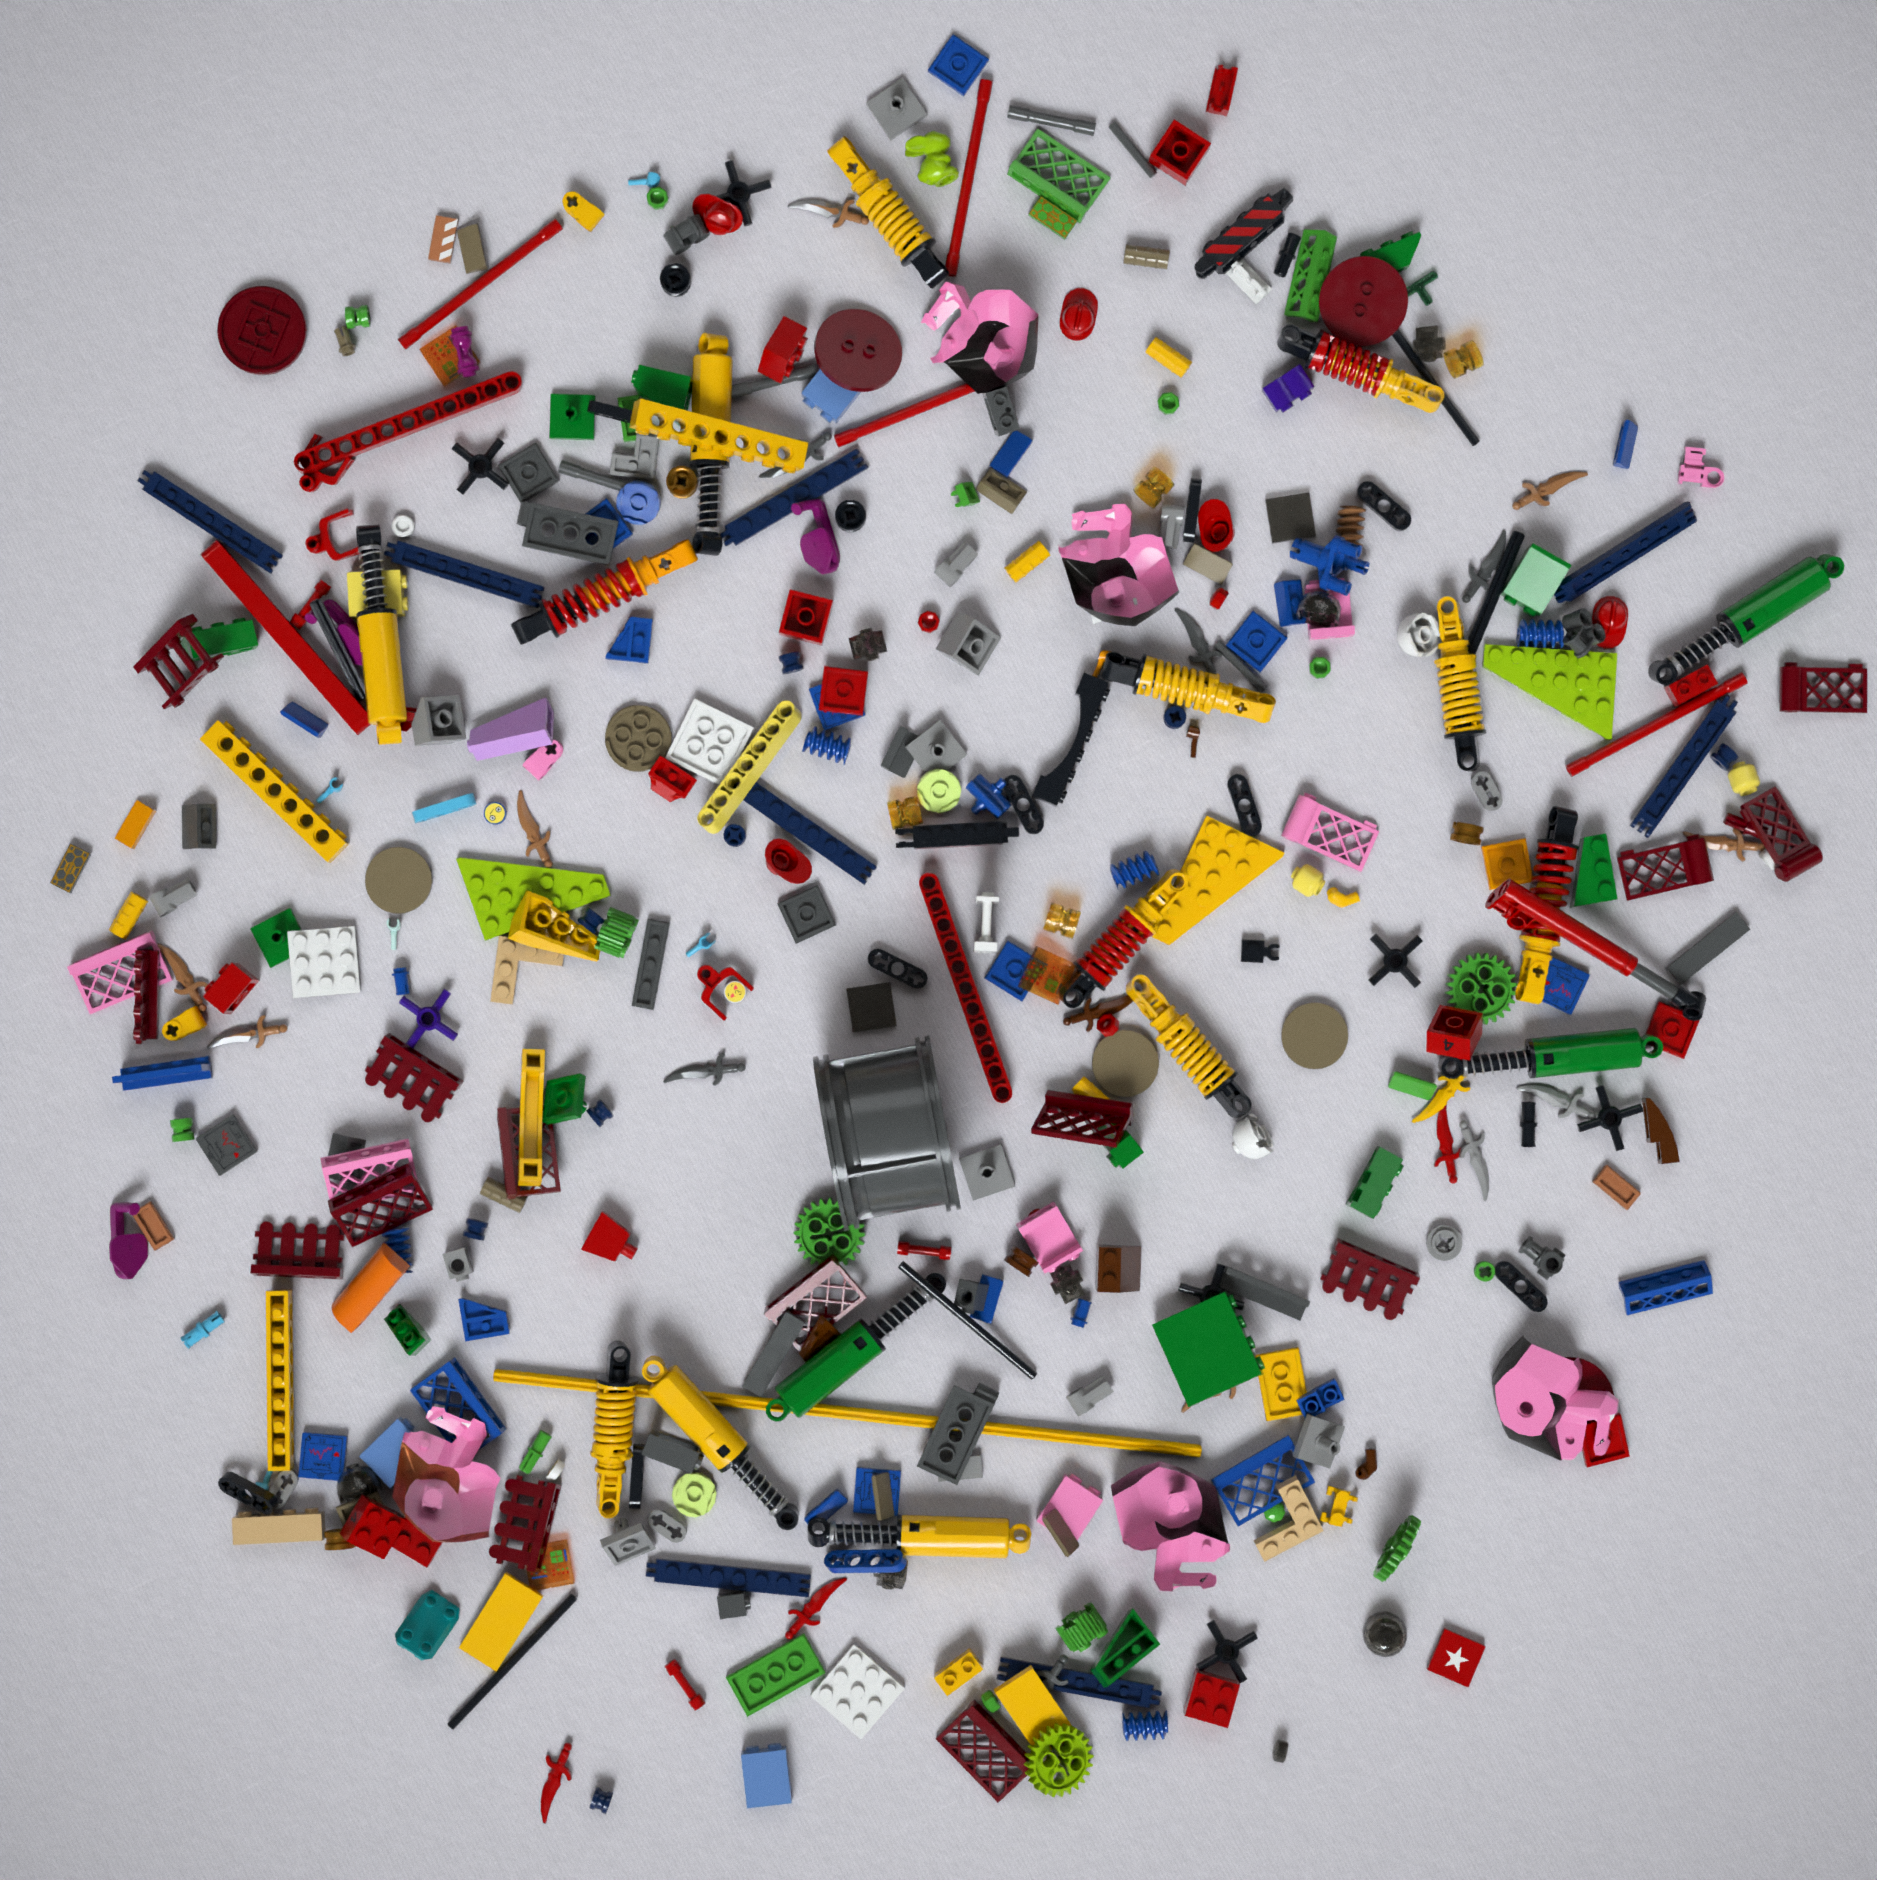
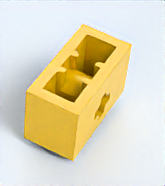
M968 1648L934 1674V1679L948 1696L983 1670V1665L971 1648Z

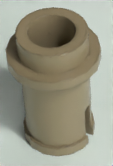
M347 326L341 327L344 336L341 335L339 328L335 329L334 333L340 347L339 353H342V356L354 354L356 345L352 343Z

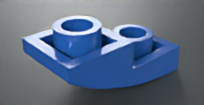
M1334 1378L1296 1399L1304 1418H1306L1307 1414L1312 1416L1319 1415L1325 1412L1326 1408L1345 1400Z

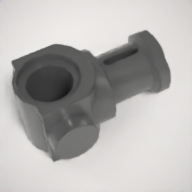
M1531 1236L1523 1242L1518 1250L1519 1253H1524L1534 1260L1533 1264L1538 1268L1537 1273L1546 1280L1561 1271L1563 1261L1565 1260L1564 1257L1566 1256L1557 1248H1554L1553 1251L1547 1246L1542 1248L1533 1241ZM1549 1258L1556 1260V1266L1552 1270H1548L1546 1267V1262Z

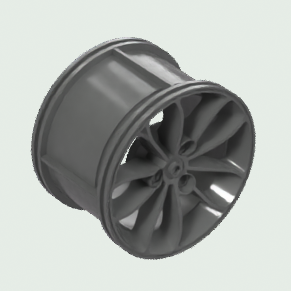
M929 1035L925 1036V1041H920L919 1037L915 1038L914 1045L829 1060L828 1054L823 1055L822 1060H819L818 1056H814L813 1065L821 1117L844 1230H850V1225H854L855 1229L860 1228L859 1220L945 1205L947 1212L951 1211L952 1206H956V1209L960 1210L961 1205Z

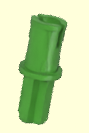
M542 1430L539 1431L531 1447L528 1446V1452L519 1465L521 1471L527 1474L531 1473L538 1459L543 1457L542 1453L552 1438L551 1435Z

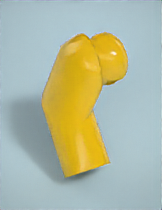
M1331 887L1327 890V899L1338 907L1343 908L1360 902L1357 891L1344 895L1336 887Z

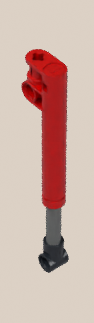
M1512 879L1504 881L1489 895L1485 908L1489 910L1493 908L1500 912L1501 916L1507 919V924L1510 928L1523 930L1533 921H1537L1622 975H1631L1668 998V1002L1683 1010L1682 1014L1686 1019L1698 1021L1702 1018L1706 1004V996L1698 991L1690 992L1680 985L1675 986L1638 963V958L1633 954L1628 953L1625 949Z

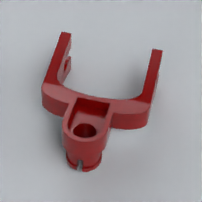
M314 434L305 450L317 446L323 437ZM347 457L335 476H328L319 470L310 474H304L300 478L299 484L306 492L317 491L323 482L329 485H337L355 460ZM309 458L300 460L303 468L309 467L311 463ZM310 479L311 484L307 487L306 481Z
M347 508L322 518L319 522L320 534L308 537L305 541L306 548L314 554H321L327 551L329 557L335 561L361 554L358 552V547L340 554L335 549L330 536V523L354 515L353 510ZM313 541H317L318 543H316V546L313 548Z
M702 965L697 971L698 979L706 986L701 994V999L725 1021L727 1017L710 1002V996L715 987L728 976H735L750 991L754 987L732 967H726L718 973L710 965ZM705 969L709 970V977H703L702 971Z

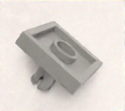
M903 78L866 102L867 107L890 141L927 117V113Z
M940 719L905 746L925 773L933 769L948 770L967 755Z
M1001 1144L959 1158L973 1201L1015 1187Z
M1307 1414L1292 1456L1330 1469L1335 1455L1340 1451L1339 1443L1345 1426Z
M620 1518L621 1524H619L618 1520L614 1522L617 1533L600 1540L602 1548L615 1566L656 1549L654 1541L643 1524L639 1523L629 1527L626 1518Z

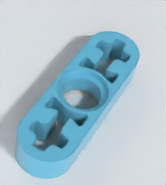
M470 793L413 811L412 814L415 823H420L474 806L477 803L474 793Z

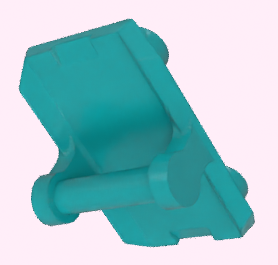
M433 1590L422 1594L395 1633L397 1645L403 1649L405 1648L421 1661L432 1659L459 1620L460 1608Z

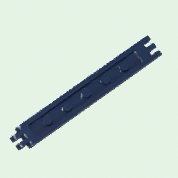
M853 450L724 526L726 530L720 536L722 539L728 535L730 536L728 540L723 542L724 545L728 546L734 543L737 546L792 514L791 505L793 503L817 499L869 468L867 464L861 467L857 466L864 461L862 456L855 460L853 459L854 456L860 453L859 450Z
M145 470L142 472L143 475L149 478L147 482L140 477L137 480L144 485L143 491L272 574L274 570L266 565L270 562L277 566L278 562L273 560L272 556L275 555L277 558L282 559V554L154 471L152 474Z
M1684 502L1564 578L1554 593L1557 603L1570 602L1696 523L1697 518L1694 515L1691 503Z
M398 540L396 544L387 542L386 547L394 549V552L384 551L383 555L391 557L392 563L539 608V604L531 600L532 598L538 600L542 598V595L536 594L534 591L536 589L544 592L545 587Z
M1728 694L1722 701L1718 699L1631 822L1630 826L1632 828L1638 822H1641L1637 829L1639 833L1645 827L1649 828L1645 832V837L1649 838L1735 716L1736 711L1734 708L1738 701L1734 699L1729 706L1726 705L1731 698Z
M757 782L743 799L747 804L863 885L867 881L860 877L863 873L869 878L872 875L865 868L868 866L870 869L876 870L877 866Z
M656 1559V1563L647 1562L646 1565L648 1568H655V1572L646 1571L645 1575L647 1577H654V1582L809 1597L810 1593L801 1591V1588H810V1583L802 1582V1579H811V1574L668 1559Z
M1000 1657V1662L1008 1663V1667L999 1665L998 1670L1007 1673L1006 1675L997 1674L996 1679L1007 1681L1030 1665H1032L1036 1672L1040 1670L1051 1671L1054 1666ZM1063 1668L1057 1677L1061 1680L1068 1679V1683L1062 1686L1057 1684L1053 1686L1055 1691L1150 1708L1151 1704L1160 1705L1161 1700L1152 1698V1695H1162V1691L1155 1690L1152 1684L1120 1678L1104 1688L1093 1673ZM1039 1676L1040 1679H1041L1042 1682H1043V1680L1045 1679V1677H1044V1676Z

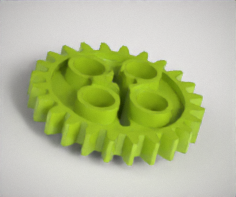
M1055 1723L1054 1729L1046 1726L1047 1733L1040 1730L1039 1739L1036 1737L1032 1738L1035 1744L1034 1746H1027L1031 1749V1753L1024 1755L1029 1758V1761L1025 1762L1024 1765L1030 1768L1025 1774L1030 1777L1028 1781L1034 1785L1035 1789L1045 1795L1049 1794L1055 1797L1057 1794L1063 1797L1064 1791L1069 1795L1071 1794L1072 1787L1078 1790L1077 1783L1079 1781L1085 1783L1083 1775H1090L1086 1769L1093 1766L1088 1760L1093 1758L1094 1755L1088 1752L1092 1749V1746L1087 1744L1089 1739L1083 1736L1084 1733L1077 1730L1072 1725L1069 1726L1063 1723L1061 1727Z

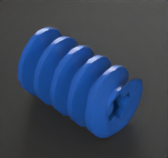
M1521 619L1517 628V647H1519L1521 641H1524L1525 647H1528L1529 642L1532 641L1536 648L1538 642L1541 641L1543 648L1546 647L1547 642L1551 643L1552 648L1555 647L1556 642H1559L1560 647L1563 648L1564 628L1562 622L1557 620L1554 625L1552 620H1547L1545 625L1544 621L1540 619L1536 625L1535 620L1530 619L1527 625L1526 620Z
M815 726L811 731H808L802 752H805L810 747L811 755L818 750V757L821 758L827 753V760H831L835 756V763H839L843 758L845 765L851 748V738L848 737L843 742L842 735H839L835 740L834 732H831L826 737L825 729L820 734H817V727Z
M1143 851V858L1135 854V862L1130 857L1126 858V865L1121 860L1118 861V868L1113 863L1110 864V872L1117 889L1118 884H1121L1124 889L1127 888V881L1135 885L1136 877L1140 882H1143L1144 874L1149 879L1152 878L1151 871H1154L1157 876L1160 875L1152 853L1150 855L1147 851Z
M409 1228L391 1229L382 1233V1237L388 1238L384 1243L404 1261L412 1256L411 1253L405 1252L406 1249L411 1248V1244L404 1243V1241L410 1239V1235L403 1234ZM406 1261L410 1266H412V1262ZM407 1270L405 1273H412L413 1271Z
M1167 1710L1164 1711L1163 1717H1161L1159 1711H1156L1154 1718L1150 1711L1146 1712L1145 1718H1143L1141 1712L1137 1713L1136 1718H1134L1132 1712H1129L1127 1719L1122 1712V1728L1126 1741H1129L1132 1734L1135 1741H1138L1140 1734H1142L1144 1740H1147L1148 1734H1151L1153 1740H1156L1157 1733L1164 1740L1166 1733H1168Z

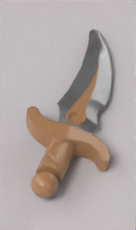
M811 199L799 200L788 205L789 208L809 210L826 218H839V221L832 225L833 228L842 226L846 220L859 224L862 223L863 225L869 223L867 216L862 217L860 214L848 211L849 206L855 203L854 200L847 201L843 208L837 204H829L826 201Z
M262 1015L258 1019L256 1027L249 1026L247 1028H236L216 1037L207 1046V1049L227 1043L249 1042L253 1038H259L256 1048H260L264 1044L266 1036L280 1034V1032L285 1033L287 1026L282 1024L280 1026L264 1027L263 1021L266 1015Z

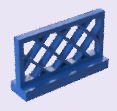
M210 1056L120 1069L121 1075L113 1076L112 1082L122 1083L123 1091L210 1079L213 1078Z
M455 1357L410 1390L426 1413L432 1409L434 1404L445 1405L447 1413L449 1406L460 1408L459 1418L462 1419L464 1409L472 1410L475 1414V1419L485 1423L486 1431L490 1435V1437L483 1441L479 1450L507 1430ZM443 1371L449 1378L448 1386L437 1384L438 1375ZM422 1386L432 1387L431 1399L423 1398L418 1389ZM436 1388L447 1390L446 1402L434 1400ZM451 1391L460 1393L462 1396L461 1404L450 1403ZM435 1425L448 1442L452 1443L454 1441L453 1438L457 1439L456 1435L449 1434L447 1430Z
M1289 1435L1211 1479L1238 1527L1283 1501L1281 1496L1273 1494L1276 1481H1284L1277 1479L1280 1466L1293 1469L1291 1477L1294 1476L1295 1470L1304 1472L1309 1481L1301 1485L1303 1489L1315 1483L1303 1460L1295 1458L1294 1466L1281 1463L1283 1454L1289 1450L1294 1452L1295 1449ZM1279 1457L1278 1462L1272 1461L1273 1459ZM1268 1462L1277 1465L1274 1478L1261 1474L1263 1466ZM1297 1462H1299L1302 1469L1296 1468ZM1260 1468L1259 1473L1253 1472L1254 1470ZM1247 1474L1258 1476L1255 1489L1242 1485L1244 1476ZM1260 1477L1273 1480L1270 1493L1257 1490ZM1241 1478L1240 1484L1233 1483ZM1228 1485L1239 1487L1236 1499L1227 1498L1222 1489ZM1241 1488L1254 1491L1251 1504L1238 1501ZM1256 1492L1269 1495L1267 1505L1264 1507L1253 1505ZM1272 1496L1278 1498L1271 1502ZM1229 1501L1235 1502L1233 1508L1231 1507ZM1237 1503L1250 1507L1248 1516L1241 1520L1235 1514ZM1252 1507L1258 1509L1257 1511L1251 1513Z

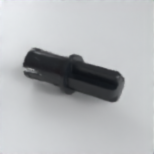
M1288 233L1284 247L1279 251L1280 257L1274 269V274L1278 277H1286L1292 260L1296 258L1294 254L1301 237L1294 233Z

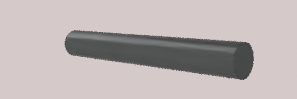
M1116 122L1112 123L1109 129L1150 179L1157 174L1155 169Z
M1219 641L1214 646L1261 693L1268 687L1224 643Z

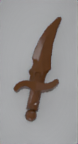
M1127 995L1120 999L1101 1002L1096 1007L1089 1009L1092 999L1088 998L1084 1003L1083 1012L1065 1017L1063 1024L1069 1026L1071 1023L1075 1024L1087 1020L1088 1026L1086 1031L1089 1032L1093 1027V1019H1100L1105 1014L1113 1015L1126 1008L1133 1000Z

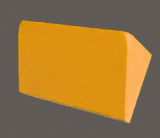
M136 800L115 839L131 849H135L156 810Z

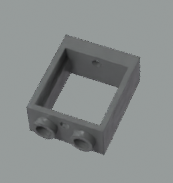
M1007 386L982 393L995 435L1002 436L1020 430Z
M655 1430L649 1433L641 1454L691 1474L694 1469L698 1470L700 1468L704 1455L700 1454L701 1450L697 1446Z

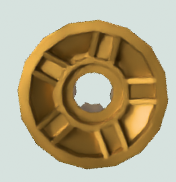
M677 466L669 471L666 477V485L674 497L686 499L696 492L698 480L691 468ZM681 478L686 480L684 487L683 485H678V481Z
M1453 822L1452 828L1454 832L1451 834L1450 840L1470 845H1481L1480 834L1483 833V827Z
M342 1528L324 1531V1538H326L325 1550H344L355 1548L356 1546L347 1542L339 1534Z

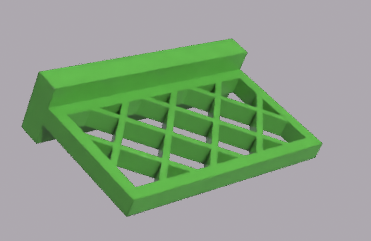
M1039 129L1033 134L1016 160L1012 162L1007 175L1038 196L1044 197L1075 218L1078 223L1082 222L1086 213L1111 178ZM1038 137L1044 140L1047 149L1036 150L1035 140ZM1052 152H1062L1065 156V161L1054 162ZM1048 153L1050 163L1039 165L1037 155ZM1033 155L1035 166L1027 167L1021 163L1023 157ZM1078 163L1083 167L1084 173L1072 175L1071 164ZM1067 165L1068 176L1057 177L1055 167ZM1052 168L1053 178H1043L1040 169ZM1097 176L1103 182L1100 186L1090 187L1089 177ZM1085 178L1087 188L1075 190L1073 179ZM1070 180L1072 190H1061L1058 182ZM1088 192L1089 202L1086 206L1078 201L1076 194Z

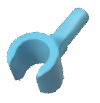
M648 172L647 179L628 180V184L647 185L655 188L659 185L660 176L657 173Z
M337 777L330 780V787L316 799L319 804L333 792H340L342 790L343 784L338 788L332 786L337 781Z
M706 933L699 939V943L686 952V955L690 957L702 948L708 949L716 940L712 943L707 942L706 937L711 933Z
M267 1470L263 1482H256L255 1484L268 1491L269 1479L273 1471Z

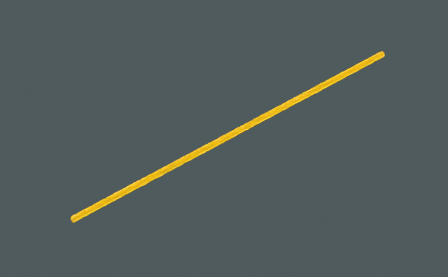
M495 1369L493 1374L495 1382L588 1392L600 1390L597 1388L596 1379ZM637 1384L635 1387V1397L653 1398L647 1391L650 1385ZM701 1391L713 1405L766 1411L767 1404L773 1400L772 1398ZM819 1403L805 1414L934 1429L939 1416ZM779 1404L771 1407V1411L774 1412L784 1411L783 1407ZM986 1422L981 1433L1200 1457L1202 1453V1447L1199 1444ZM952 1429V1430H951V1431H959V1432H961L959 1429Z

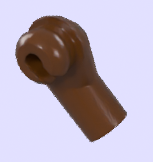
M1365 1449L1366 1461L1355 1471L1358 1479L1366 1480L1377 1470L1376 1449Z

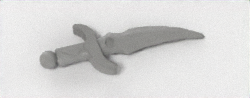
M1523 1085L1516 1088L1517 1090L1538 1096L1554 1107L1565 1108L1566 1111L1563 1114H1559V1118H1565L1572 1112L1589 1120L1596 1118L1594 1112H1590V1110L1576 1104L1579 1098L1584 1097L1582 1093L1576 1094L1570 1099L1566 1094H1559L1556 1090L1545 1086Z
M1461 1121L1459 1127L1466 1144L1460 1149L1459 1157L1464 1158L1465 1153L1469 1151L1470 1163L1479 1179L1483 1200L1486 1201L1489 1192V1175L1486 1162L1482 1158V1151L1478 1148L1484 1142L1485 1135L1480 1134L1479 1138L1474 1141L1468 1123Z

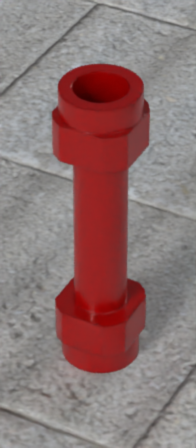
M320 580L315 585V592L298 614L295 613L290 620V623L299 630L307 622L305 614L312 610L310 602L321 598L323 595L326 596L331 589V586L323 580Z
M898 1241L897 1254L908 1255V1253L939 1256V1259L950 1260L952 1247L940 1245V1248L911 1245L909 1244L910 1242Z
M676 1659L667 1663L664 1667L670 1676L673 1675L686 1693L690 1699L688 1703L695 1711L702 1707L705 1701L700 1693L697 1694L683 1675L680 1670L682 1668Z

